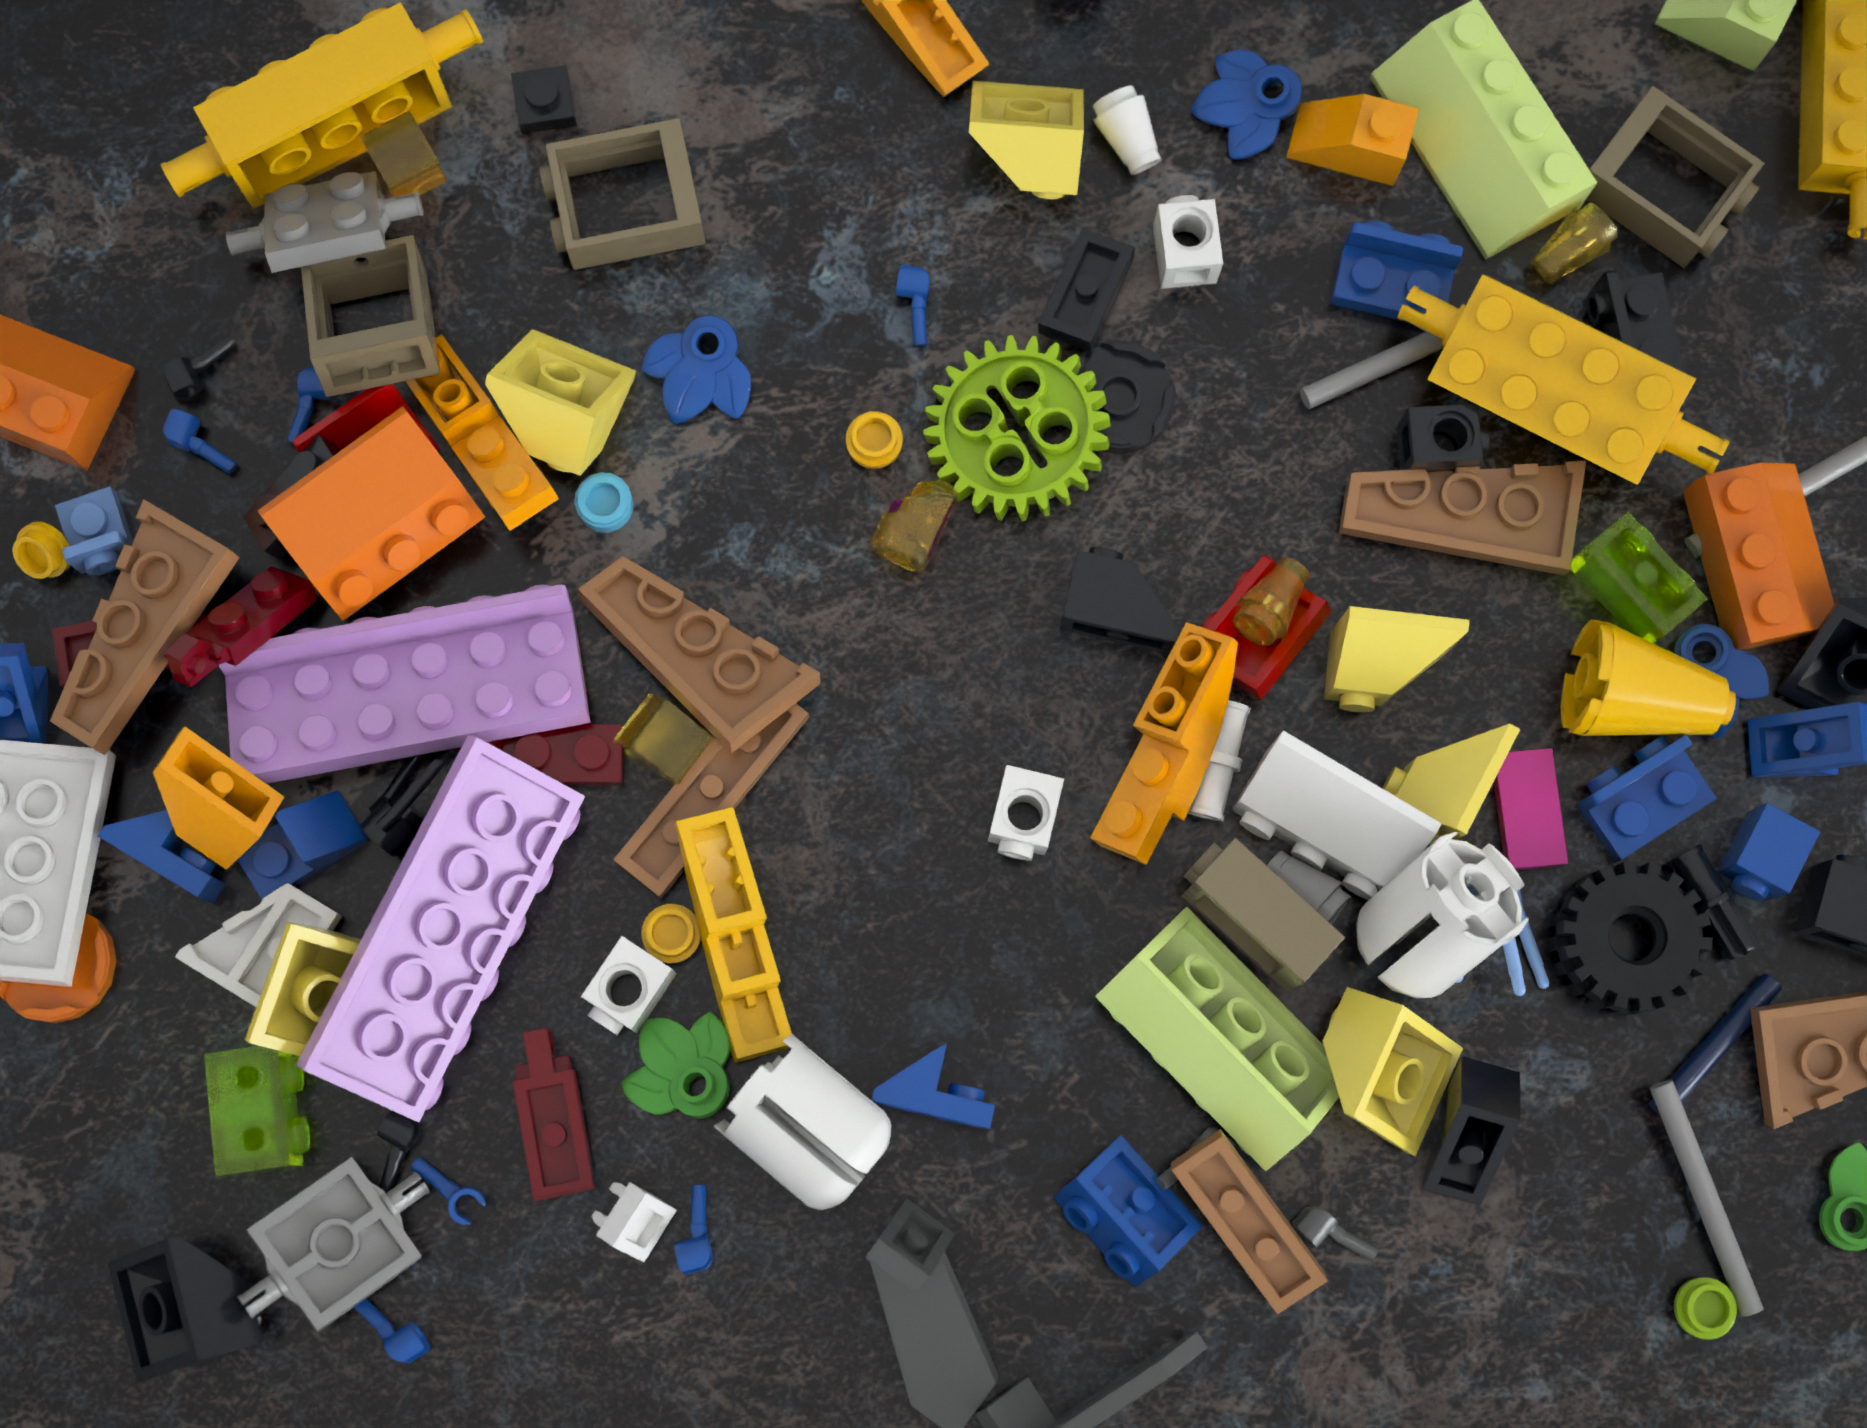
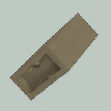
M1652 86L1589 169L1597 184L1586 200L1685 268L1698 252L1708 258L1726 235L1728 229L1720 224L1730 210L1739 216L1757 193L1760 187L1751 181L1762 168L1764 162ZM1647 132L1727 187L1694 233L1614 177Z
M680 118L545 144L549 165L539 167L546 200H557L560 215L558 218L550 219L552 235L557 253L567 251L573 270L706 244ZM665 158L678 220L581 238L569 177Z
M414 235L386 240V249L301 267L310 360L326 397L441 374L428 278ZM360 257L366 258L365 261H356ZM404 289L410 290L413 320L334 336L332 304Z
M1236 838L1224 850L1214 842L1184 875L1191 883V886L1181 897L1285 993L1305 983L1345 939Z

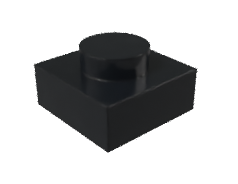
M567 65L511 73L518 124L522 134L577 126Z

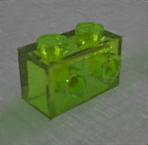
M1628 511L1588 544L1571 562V570L1623 628L1652 643H1656L1708 599L1699 590L1690 575L1669 557L1658 545L1649 530L1639 524Z
M263 1046L204 1054L215 1176L233 1177L303 1166L302 1153L309 1151L310 1133L306 1117L304 1115L298 1116L296 1092L302 1091L304 1087L303 1070L296 1066L300 1058L299 1056H292L290 1053Z

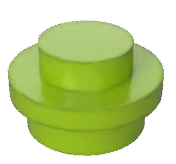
M1698 1277L1687 1281L1680 1287L1674 1300V1313L1677 1322L1685 1332L1696 1338L1711 1340L1725 1335L1732 1328L1736 1320L1737 1305L1732 1292L1722 1282L1713 1278Z

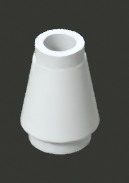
M1132 85L1117 89L1093 104L1097 115L1094 123L1125 166L1128 167L1131 175L1141 173L1161 161L1145 98L1143 95L1137 96Z

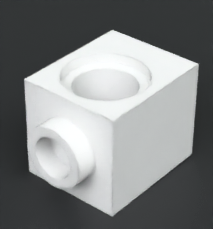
M1182 195L1169 199L1165 204H1158L1153 222V232L1161 289L1216 284L1223 266V257L1215 199L1199 200L1198 197L1193 195ZM1187 231L1194 234L1199 239L1200 244L1192 247L1184 246L1178 243L1173 235L1177 232Z
M1006 765L988 842L999 844L998 853L1027 861L1032 860L1033 853L1045 855L1062 791L1063 778ZM1020 802L1032 804L1040 814V824L1031 830L1016 828L1008 818L1009 808Z
M621 936L581 996L594 1005L587 1016L616 1035L619 1034L623 1026L638 1033L644 1021L653 1011L677 973ZM626 974L638 976L642 985V991L638 1000L629 1006L616 1005L611 998V987L614 981Z

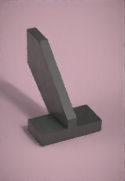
M906 1198L865 1258L870 1261L911 1406L941 1428H964L996 1385L999 1374L945 1253L955 1233Z
M1198 1332L1163 1347L1058 1419L1054 1418L1029 1377L1016 1382L975 1413V1416L983 1428H1094L1173 1376L1208 1347Z

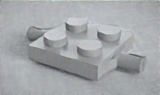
M376 171L363 174L346 172L335 176L330 181L307 186L289 184L277 189L274 193L265 194V216L261 223H259V226L232 232L228 231L226 232V240L232 256L265 248V256L270 270L274 273L386 249L385 232L391 225V221L419 215L424 216L418 191L385 199Z
M351 1157L248 1228L247 1233L265 1257L269 1276L249 1290L237 1296L242 1306L245 1307L265 1293L245 1308L250 1317L254 1318L257 1313L281 1296H284L301 1309L318 1333L419 1261L422 1255L405 1233L400 1214L411 1204L430 1193L428 1187L423 1182L403 1196V1194L421 1183L422 1178L418 1173L413 1172L411 1176L385 1193L384 1190L367 1179L353 1157Z

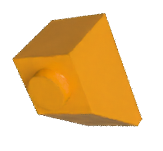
M1367 94L1301 103L1286 158L1393 186L1406 161L1419 108Z
M185 726L177 734L153 771L176 835L226 870L261 837L284 799V796Z

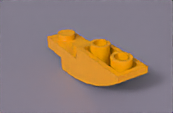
M441 334L436 338L441 374L405 381V383L488 503L494 508L509 531H511L559 498L542 472L500 417L490 399Z
M1187 622L1185 623L1133 724L1134 727L1143 733V736L1090 837L1101 847L1147 865L1171 816L1182 821L1185 820L1210 763L1226 712L1238 642L1233 637Z

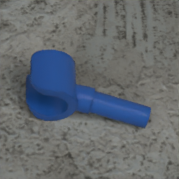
M903 264L899 270L896 295L913 298L911 306L913 346H927L925 309H927L926 301L930 288L929 275L922 267Z
M314 367L303 369L298 376L297 388L300 400L286 440L290 443L293 442L294 438L306 431L312 411H314L315 399L333 401L335 396H325Z
M171 409L163 426V434L169 444L176 449L192 451L196 455L199 454L230 475L236 468L237 463L206 441L196 437L202 421L184 411Z
M421 1157L417 1158L411 1165V1170L417 1172L421 1178L439 1191V1194L449 1202V1214L455 1222L461 1225L472 1224V1221L466 1215L461 1214L457 1210L456 1200L462 1195H472L480 1204L485 1206L486 1200L479 1188L470 1185L458 1186Z
M693 1185L691 1187L690 1228L693 1238L674 1243L677 1263L684 1275L706 1270L713 1261V1252L707 1235V1186Z
M367 1298L353 1307L378 1332L377 1334L383 1339L384 1349L391 1359L403 1363H412L430 1350L429 1342L415 1322L411 1321L397 1331L393 1324Z

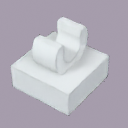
M629 1182L627 1187L620 1183H612L609 1190L620 1198L608 1216L597 1210L593 1213V1221L601 1227L596 1235L612 1247L645 1262L677 1210L662 1199Z

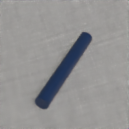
M1763 973L1669 1079L1673 1080L1681 1102L1688 1097L1752 1024L1750 1008L1769 1005L1782 990V986L1773 977ZM1653 1098L1648 1103V1105L1656 1114L1660 1116V1113Z

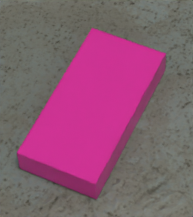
M1552 748L1509 752L1493 782L1503 856L1511 862L1515 870L1560 867L1568 864Z

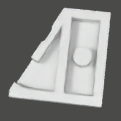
M287 883L264 897L258 906L249 911H241L223 922L222 928L194 945L189 943L181 948L175 958L257 1007L286 923L292 922L334 931L343 916Z

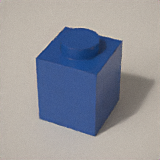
M1765 803L1747 812L1717 872L1732 879L1731 886L1734 890L1750 899L1763 902L1765 899L1772 900L1791 892L1820 831L1775 806Z

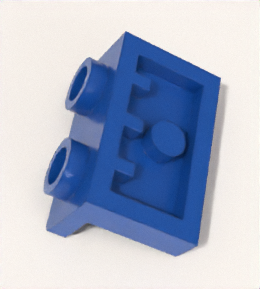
M1382 221L1353 222L1343 242L1330 304L1392 319H1397L1402 304L1425 314V308L1406 300L1408 293L1416 285L1421 290L1448 303L1455 269L1462 259L1464 248L1450 244L1447 238L1438 234L1423 233L1415 236L1395 231L1393 226Z
M1662 735L1633 753L1639 764L1624 774H1621L1615 765L1586 783L1592 794L1576 803V806L1615 863L1717 799L1684 751L1693 745L1687 735L1671 744Z
M1120 1135L1072 1181L1055 1194L1054 1199L1063 1208L1067 1221L1075 1229L1085 1233L1104 1254L1109 1268L1121 1278L1126 1279L1132 1286L1137 1287L1159 1272L1203 1227V1224L1170 1188L1164 1191L1158 1186L1156 1182L1158 1175L1126 1139Z

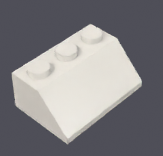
M1282 731L1266 750L1232 808V811L1242 816L1239 823L1245 829L1266 840H1270L1273 835L1293 846L1290 852L1292 856L1318 870H1322L1324 865L1345 877L1342 881L1345 888L1366 900L1372 898L1419 857L1432 841L1442 824L1285 731Z

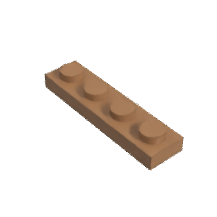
M794 704L732 754L713 737L613 860L662 899L685 871L675 827L676 821L733 807L735 809L809 719V713L798 704Z

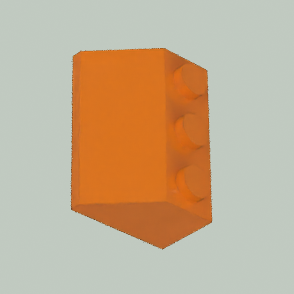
M0 315V437L88 471L136 369L116 359Z
M403 406L257 510L342 621L485 518L457 476Z
M1760 462L1715 472L1712 475L1706 474L1685 488L1683 494L1693 531L1701 541L1702 554L1700 557L1720 628L1731 638L1734 648L1746 651L1814 635L1834 606V601L1796 465L1791 463Z

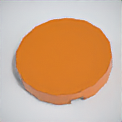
M86 912L72 987L0 980V997L12 1009L16 1010L15 1012L31 1020L60 1023L81 1017L100 1003L112 985L117 962L112 937L99 919Z

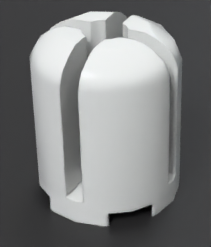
M1457 832L1441 836L1361 908L1356 923L1358 950L1367 966L1380 958L1395 944H1399L1432 917L1440 924V926L1377 977L1392 991L1416 999L1432 998L1440 995L1499 947L1507 944L1522 931L1529 917L1521 922L1522 907L1517 892L1524 887V883L1511 862L1491 844H1487L1481 850L1466 841L1452 839ZM1470 885L1478 891L1479 894L1476 897L1468 890Z
M790 1034L783 1042L792 1050L784 1058L778 1055L772 1064L768 1062L765 1066L761 1065L728 1105L727 1108L736 1115L733 1121L729 1123L724 1119L714 1127L808 1207L824 1210L844 1202L865 1177L863 1173H868L885 1153L890 1142L891 1123L887 1114L811 1051L798 1038Z

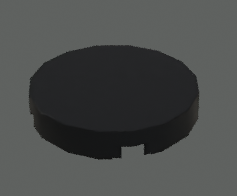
M1112 340L1101 343V346L1094 347L1091 352L1085 351L1079 355L1081 367L1076 376L1084 372L1093 371L1096 384L1089 392L1104 391L1107 404L1097 410L1109 413L1111 423L1110 427L1096 431L1107 436L1109 440V449L1102 452L1125 454L1144 449L1159 438L1172 417L1176 389L1173 379L1170 378L1169 372L1165 369V363L1157 353L1136 342Z

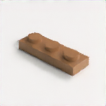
M1221 1129L1171 1162L1172 1172L1277 1315L1328 1282L1326 1272Z

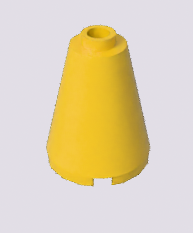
M1591 619L1582 628L1571 652V655L1579 656L1581 659L1577 665L1575 675L1565 673L1562 687L1561 723L1563 728L1570 729L1569 733H1574L1578 736L1712 735L1721 725H1727L1730 722L1735 710L1736 695L1734 691L1729 690V683L1725 677L1610 622Z

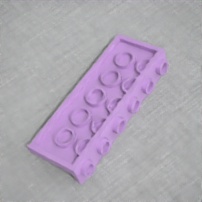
M536 585L522 592L496 597L487 595L477 596L469 599L467 602L442 607L422 606L411 610L409 613L382 618L363 617L354 620L350 624L323 629L304 628L291 635L270 638L237 666L226 662L219 665L225 675L230 758L266 784L462 747L468 735L478 737L485 742L591 723L576 618L565 585Z
M468 735L296 1066L310 1074L420 1122L425 1110L430 1109L436 1103L442 1092V1077L453 1055L458 1054L466 1045L471 1033L470 1022L480 1002L487 999L493 992L499 977L498 967L508 947L513 946L521 937L526 925L525 914L535 894L541 892L548 884L553 873L552 861L562 841L569 838L575 831L580 820L579 808L585 796L480 738Z

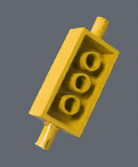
M1803 0L1798 190L1850 194L1848 235L1857 239L1860 237V229L1864 228L1863 239H1867V0Z
M401 2L390 8L375 9L366 14L360 23L341 33L324 35L316 39L309 49L287 60H276L268 63L260 69L256 76L234 87L226 86L212 92L205 102L193 107L208 134L204 136L206 143L168 162H163L160 166L179 198L190 190L225 173L227 178L233 177L251 207L255 209L265 204V194L274 193L277 189L289 184L302 185L452 108L438 70H440L439 63L476 44L483 43L482 36L466 8L461 10V13L423 32L419 28H415Z
M1482 274L1467 305L1462 304L1460 308L1421 290L1416 285L1411 288L1406 300L1425 308L1426 313L1424 314L1404 304L1400 308L1397 319L1404 320L1442 339L1441 346L1444 349L1427 380L1636 485L1639 484L1655 453L1661 455L1664 450L1712 475L1719 460L1698 450V447L1703 446L1723 456L1730 443L1727 439H1722L1681 419L1684 413L1679 410L1696 381L1695 377L1487 275Z

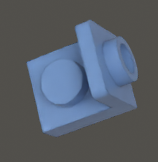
M110 486L55 505L64 536L69 543L68 547L62 549L65 561L81 574L101 575L116 570L115 565L124 544L132 546L133 543L118 493Z

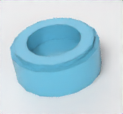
M600 472L588 476L580 483L575 492L574 504L579 518L588 528L596 532L609 533L619 530L629 521L633 513L634 501L628 485L622 478L612 473Z

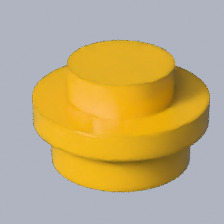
M877 411L863 413L856 417L847 429L846 447L848 453L856 463L863 467L871 469L883 468L894 462L901 452L903 445L902 430L896 420L888 414Z
M32 522L19 531L12 551L15 562L24 573L36 579L53 578L61 575L70 567L62 553V549L68 547L69 543L65 536L55 527L44 522Z
M665 904L655 908L646 917L642 926L641 936L645 949L650 955L663 963L675 964L687 960L696 952L701 941L696 916L682 905Z

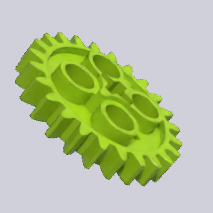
M1009 335L1005 351L997 352L990 340H987L984 345L986 357L979 360L968 350L963 352L968 367L963 372L955 367L947 366L946 372L952 383L951 387L943 385L933 386L932 389L935 397L942 405H932L925 408L928 419L939 424L923 430L926 441L931 444H937L936 447L927 452L932 465L945 464L937 473L942 485L957 480L952 492L958 502L968 497L971 493L974 494L972 506L978 514L991 502L994 505L997 520L1004 518L1009 506H1016L1021 521H1026L1029 505L1037 504L1045 517L1049 516V499L1056 497L1060 502L1069 506L1071 501L1067 488L1071 484L1085 491L1089 488L1083 470L1100 472L1102 469L1101 460L1092 451L1109 449L1108 437L1096 432L1111 426L1109 413L1097 411L1107 404L1104 391L1089 392L1096 384L1093 371L1084 372L1076 376L1081 367L1080 358L1077 354L1069 357L1063 363L1060 362L1061 349L1059 343L1055 342L1043 354L1040 353L1037 336L1031 337L1025 350H1018L1013 335ZM1023 381H1033L1040 386L1038 391L1027 399H1018L1011 395L1013 388ZM989 389H996L1004 399L1008 410L1021 427L1026 426L1030 442L1048 462L1046 467L1039 468L1029 455L1019 435L1013 429L1008 430L1004 414L987 395ZM976 412H985L992 416L990 423L982 430L970 431L964 428L966 419ZM1055 425L1066 426L1072 431L1070 437L1060 444H1049L1042 439L1044 432ZM1006 457H1017L1024 462L1021 470L1012 476H1001L994 472L996 465Z

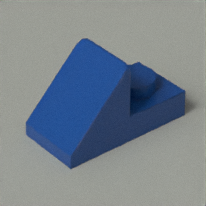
M24 643L0 644V740L48 744L46 666H30Z
M1854 702L1747 719L1751 772L1754 777L1833 776L1838 774V768L1867 764V704Z
M337 790L276 812L274 816L279 823L265 831L237 860L262 900L287 883L294 887L300 885L370 840L344 797Z
M167 810L106 825L98 834L99 838L207 902L214 904L226 886V883L210 874L216 866L214 862L187 846L178 855L185 841L176 835Z
M947 1043L874 1088L871 1101L875 1104L987 1131L991 1127L995 1105L983 1102L985 1091L955 1083H950L948 1093L936 1091Z

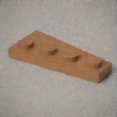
M1586 461L1565 462L1564 465L1538 466V463L1514 464L1511 468L1480 469V466L1457 467L1454 471L1427 472L1425 469L1351 473L1347 479L1339 533L1565 576L1571 569Z
M144 499L136 515V519L141 524L132 546L124 544L115 565L121 572L109 601L101 599L92 621L97 623L93 639L88 649L79 651L50 720L56 726L103 755L108 752L168 664L164 652L183 633L185 634L193 627L240 558L229 548Z
M624 556L578 588L579 599L587 609L731 754L820 685V672L805 663H802L800 666L780 655L779 648L759 636L756 639L751 638L731 626L730 620L726 616L712 608L706 611L684 598L682 590Z
M1867 991L1750 1008L1764 1124L1766 1126L1776 1129L1793 1122L1792 1118L1814 1108L1822 1110L1843 1101V1096L1867 1087Z

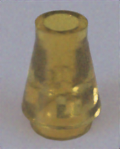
M1588 203L1582 209L1575 207L1543 248L1531 258V263L1537 273L1547 283L1553 284L1562 276L1611 251L1610 243L1618 237L1617 229L1606 213L1595 204Z
M1281 558L1272 571L1237 601V613L1233 618V622L1238 631L1247 639L1260 645H1271L1276 639L1283 638L1288 631L1302 590L1310 578L1308 570L1294 559Z

